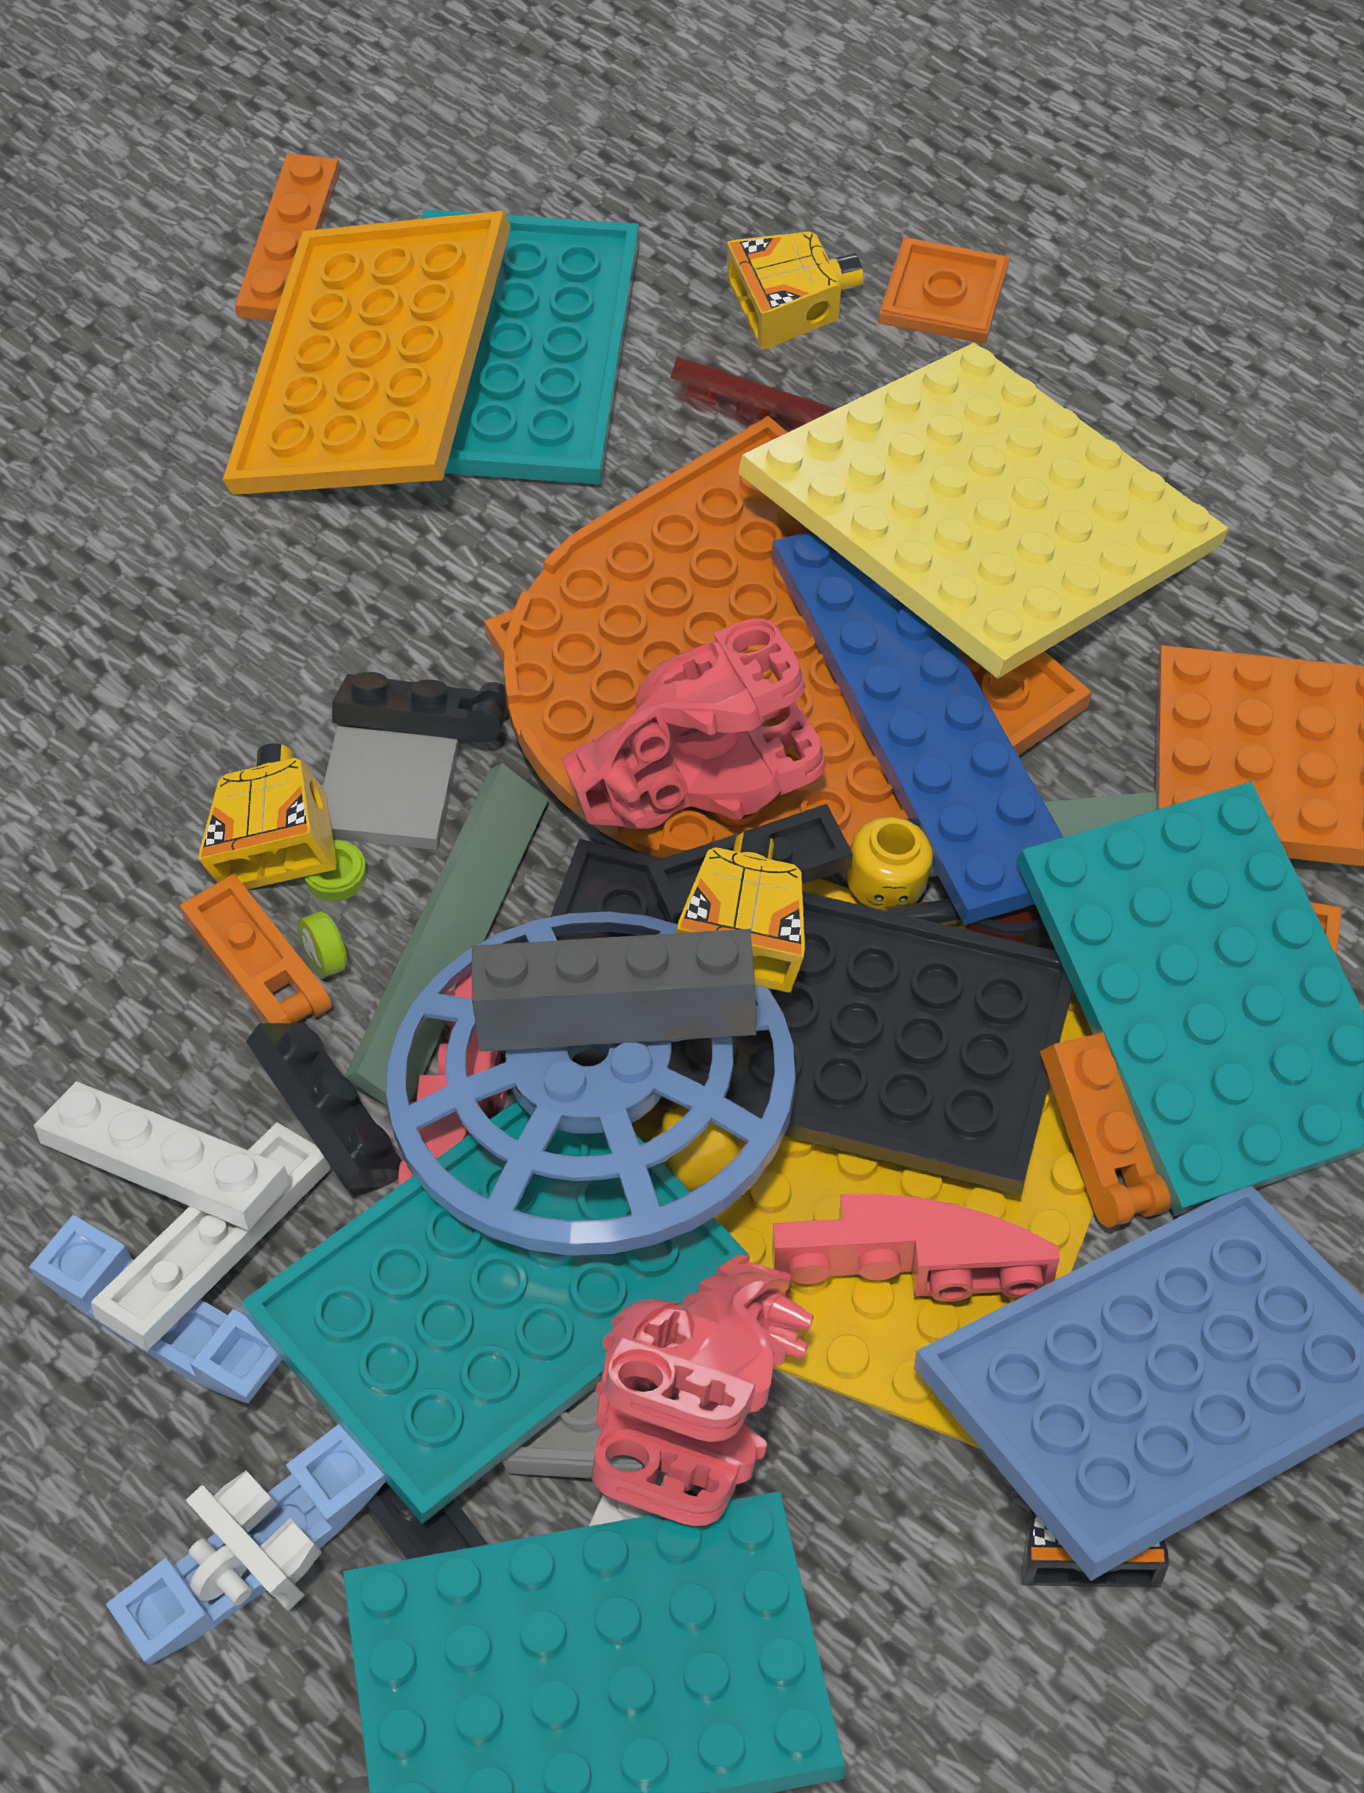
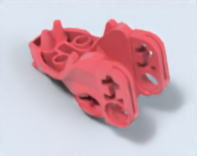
M749 619L714 632L715 641L684 651L659 663L646 675L640 684L635 697L636 711L627 720L611 729L601 731L591 739L592 742L581 744L562 758L575 798L588 824L621 826L631 830L649 829L660 826L674 812L689 806L718 813L733 820H739L743 818V815L756 813L771 802L779 792L781 795L815 781L822 775L826 768V760L820 738L800 706L796 703L805 690L799 661L775 624L765 619ZM767 645L758 651L741 653L748 649L749 646ZM772 668L778 682L771 683L770 680L764 679L763 672ZM787 717L779 725L772 727L761 726L762 723L770 719ZM794 745L800 760L793 761L792 758L786 757L784 749Z
M736 1255L718 1267L716 1275H711L700 1282L697 1293L688 1294L681 1304L661 1299H644L625 1307L611 1320L614 1328L603 1340V1347L607 1352L602 1381L597 1383L596 1393L599 1396L596 1423L600 1426L602 1432L597 1439L591 1476L594 1485L601 1493L612 1499L686 1525H708L720 1518L734 1493L736 1484L746 1482L752 1478L755 1460L763 1458L766 1453L767 1442L744 1424L747 1414L759 1411L767 1403L773 1365H782L785 1355L804 1359L807 1352L808 1344L798 1338L799 1334L794 1330L804 1329L810 1331L814 1315L788 1298L792 1281L791 1274L750 1262V1255ZM618 1455L632 1456L640 1460L645 1467L635 1472L620 1471L612 1467L608 1459ZM658 1471L668 1473V1476L664 1475L662 1486L656 1485ZM692 1485L705 1488V1490H701L698 1493L697 1497L684 1493V1491L688 1492Z

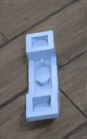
M72 1215L29 1268L33 1275L75 1308L133 1344L95 1319L91 1301L133 1259L124 1244ZM201 1299L147 1352L144 1351L178 1374L219 1394L245 1403L251 1401L282 1360L245 1315L235 1309L227 1315Z
M338 1424L286 1464L292 1474L268 1492V1495L278 1505L251 1529L248 1534L261 1546L291 1518L318 1549H321L376 1494L386 1482L384 1474ZM216 1533L207 1539L216 1550L226 1545ZM188 1554L175 1565L166 1557L111 1599L106 1605L144 1662L150 1665L204 1635L265 1592V1587L246 1569L241 1578L252 1589V1593L245 1602L236 1606L224 1593L212 1600L202 1601L190 1587L191 1579L200 1566Z

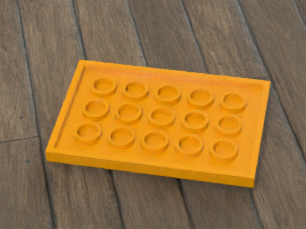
M504 211L302 231L222 479L231 495L443 480L511 228Z

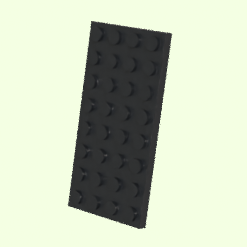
M579 839L550 917L569 913L617 912L644 915L667 921L647 878V864L663 858ZM802 891L805 952L791 993L768 988L784 1014L794 1046L796 1091L790 1123L784 1136L1022 1195L1050 1084L1040 1051L1053 1044L1060 1043L1073 992L1072 985L1057 952L1051 949ZM586 932L555 937L558 941L641 935L618 932ZM758 1030L756 1035L731 1036L733 1071L729 1090L725 1098L742 1108L744 1107L745 1110L762 1119L769 1103L775 1074L773 1041L769 1030ZM711 1038L671 1042L672 1071L705 1086L712 1063ZM501 1050V1063H505L506 1050ZM584 1050L576 1054L572 1061L580 1066L589 1067L600 1064L607 1056L598 1050ZM663 1096L657 1103L671 1108L681 1106Z

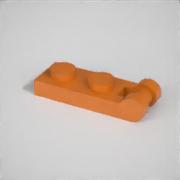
M234 873L180 904L185 922L248 1002L261 1023H296L310 1014L317 1018L332 1009L331 1000L324 987ZM289 983L296 993L279 1003L272 993Z
M1099 1033L1056 1043L1040 1051L1093 1210L1100 1223L1106 1227H1115L1129 1223L1136 1213L1144 1217H1151L1167 1212L1171 1207L1168 1188L1162 1177L1155 1171L1104 1034ZM1121 1170L1127 1188L1118 1182L1115 1171Z

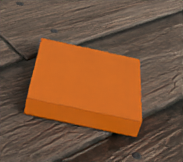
M903 237L881 305L878 323L986 344L1009 268L1010 257Z

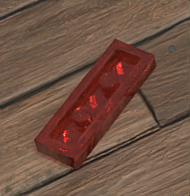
M678 356L670 376L673 380L687 384L684 392L685 396L716 406L718 397L721 395L739 401L736 413L757 420L770 416L771 412L790 418L787 429L791 431L836 410V408Z

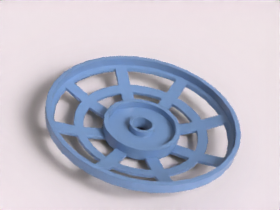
M617 912L569 913L530 921L497 933L477 945L557 941L555 936L586 932H618L636 935L674 934L678 924L644 915ZM472 948L462 953L436 974L413 1001L397 1030L388 1060L386 1097L394 1138L408 1169L429 1196L459 1221L491 1238L529 1250L564 1255L615 1254L653 1246L692 1231L726 1210L755 1184L776 1155L790 1123L796 1091L794 1046L784 1014L770 990L755 985V999L758 1003L756 1005V1031H770L773 1041L775 1067L770 1100L762 1119L725 1098L729 1090L733 1071L731 1036L711 1038L712 1063L705 1086L672 1071L671 1042L680 1040L506 1050L505 1063L467 1077V1050L472 1033L476 1028L472 999L444 995V993L472 970ZM428 1017L456 1022L446 1050L445 1075L448 1086L409 1105L406 1092L407 1057L413 1036L423 1018ZM584 1050H598L607 1056L600 1064L589 1067L580 1066L572 1061L576 1054ZM512 1089L519 1104L531 1115L519 1139L516 1140L508 1136L494 1125L480 1109L477 1101ZM662 1096L690 1109L668 1131L647 1143L638 1144L631 1123L649 1112ZM456 1111L461 1123L474 1139L497 1158L506 1162L489 1199L470 1190L445 1170L424 1144L418 1130ZM711 1121L747 1142L738 1156L713 1179L684 1197L659 1206L647 1168L658 1165L685 1149L704 1132ZM558 1129L580 1134L604 1132L611 1154L601 1156H569L553 1154L545 1150ZM533 1173L547 1178L570 1181L607 1180L619 1177L631 1215L605 1220L569 1221L533 1216L517 1211L516 1208Z

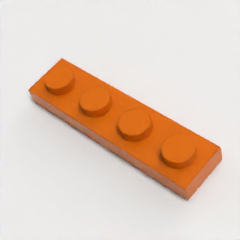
M287 153L235 303L237 317L274 321L302 231L322 229L340 174L339 159Z

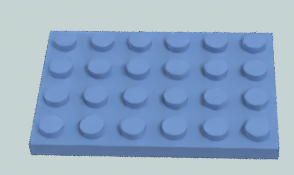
M1253 1186L1220 1196L917 1350L914 1369L1092 1581L1364 1427V1299Z

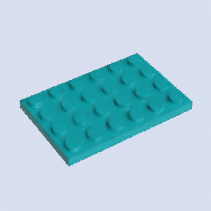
M424 209L422 219L475 214V212ZM506 215L511 228L445 473L601 485L639 245V224Z
M1252 781L1029 847L1020 852L1016 859L1017 865L1093 1035L1103 1033L1155 1171L1162 1177L1168 1188L1174 1216L1192 1211L1220 1196L1250 1186L1256 1189L1364 1152V1012Z
M516 1100L491 1118L490 1121L508 1136L518 1140L531 1115ZM558 1129L545 1150L549 1153L569 1156H601L611 1154L604 1132L580 1134ZM471 1134L437 1158L442 1167L467 1188L489 1199L506 1164L505 1161L497 1158L478 1143ZM636 1135L638 1144H644V1142ZM663 1162L647 1168L659 1206L680 1199L690 1193ZM533 1173L516 1208L517 1211L533 1216L569 1221L605 1220L631 1215L619 1177L607 1180L570 1181L547 1178ZM412 1176L241 1301L242 1312L332 1419L342 1427L384 1474V1480L423 1524L593 1389L597 1383L602 1381L607 1352L603 1347V1340L614 1328L611 1320L625 1307L644 1299H661L681 1304L688 1294L697 1293L700 1282L711 1275H716L718 1267L736 1255L749 1254L715 1217L692 1231L659 1244L615 1254L564 1255L529 1250L491 1238L459 1221L432 1199L415 1176Z
M780 1491L730 1500L720 1518L708 1525L691 1526L653 1514L343 1571L370 1793H773L841 1780L845 1777V1764Z

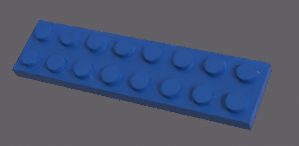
M812 531L773 541L771 558L909 821L919 826L926 835L933 852L932 865L963 924L966 925L1034 905V900L1016 859L1023 849L1063 838V835L957 646Z

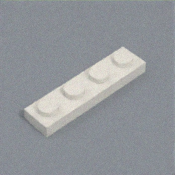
M77 1081L34 1124L41 1144L248 1231L290 1185L286 1167L283 1164Z
M278 1122L275 1123L248 1151L285 1165L290 1185L250 1231L189 1206L91 1301L95 1319L147 1352L331 1169L318 1147Z

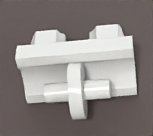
M244 1471L226 1484L214 1496L201 1485L186 1499L187 1503L226 1544L216 1550L206 1538H202L194 1543L189 1550V1555L200 1566L190 1582L191 1590L200 1600L209 1601L224 1593L236 1606L245 1602L252 1593V1589L241 1578L246 1569L288 1611L305 1596L295 1583L308 1571L322 1552L291 1518L261 1546L257 1544L248 1532L278 1504L247 1471Z

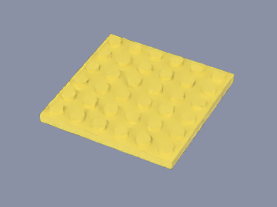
M976 343L959 349L743 454L738 471L739 475L996 678H1000L1208 555L1224 542L1229 530L1227 526L1210 515L1203 506L1192 502L1166 483L1159 474L1144 467L1121 450L1115 442L1103 437L1081 421L1074 412L1059 405L1036 388L1035 384L1030 380L1022 378L996 359L990 351L981 348Z

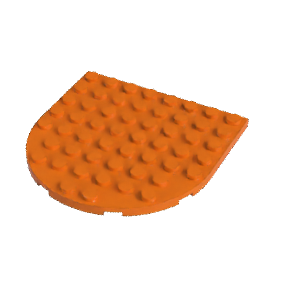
M769 416L591 521L568 537L544 560L543 571L533 581L528 591H522L510 618L504 651V688L506 707L513 731L524 755L540 779L560 801L586 822L587 820L575 798L562 758L581 744L592 742L591 739L601 731L611 729L627 720L636 711L635 697L640 684L646 675L659 663L684 651L715 641L714 632L749 619H765L775 624L797 657L805 683V690L796 703L800 706L820 738L826 760L825 771L818 779L783 795L779 792L771 802L756 813L743 815V818L739 820H733L718 813L689 806L674 812L660 826L649 829L631 830L621 826L590 824L605 835L651 856L666 858L824 804H828L850 850L853 838L861 827L876 818L896 817L909 821L771 558L773 541L810 532V530L738 474L743 454L788 433ZM767 645L749 646L748 649L741 653L758 651ZM958 648L1018 756L1089 707L1092 691L1045 651L1000 678H996ZM772 668L763 672L764 679L770 680L771 683L778 682ZM787 717L770 719L762 723L761 726L772 727L779 725ZM794 745L784 749L786 757L792 758L793 761L800 760Z

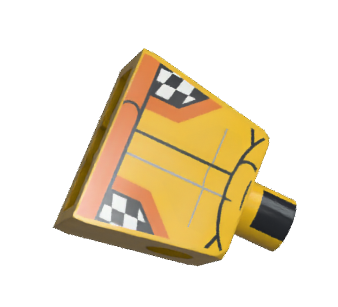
M812 232L738 239L727 242V280L760 350L770 348L839 320L841 291L863 285V270L857 254L852 253L829 259L818 236Z
M277 743L261 746L256 753L255 767L225 774L218 781L198 858L217 883L234 873L248 890L336 869L337 861L326 794L304 761L294 758L292 750L287 746Z
M756 831L743 832L735 839L734 851L717 847L707 851L678 921L675 933L750 929L755 985L791 993L805 952L801 871L794 864L772 860L774 842L769 836Z

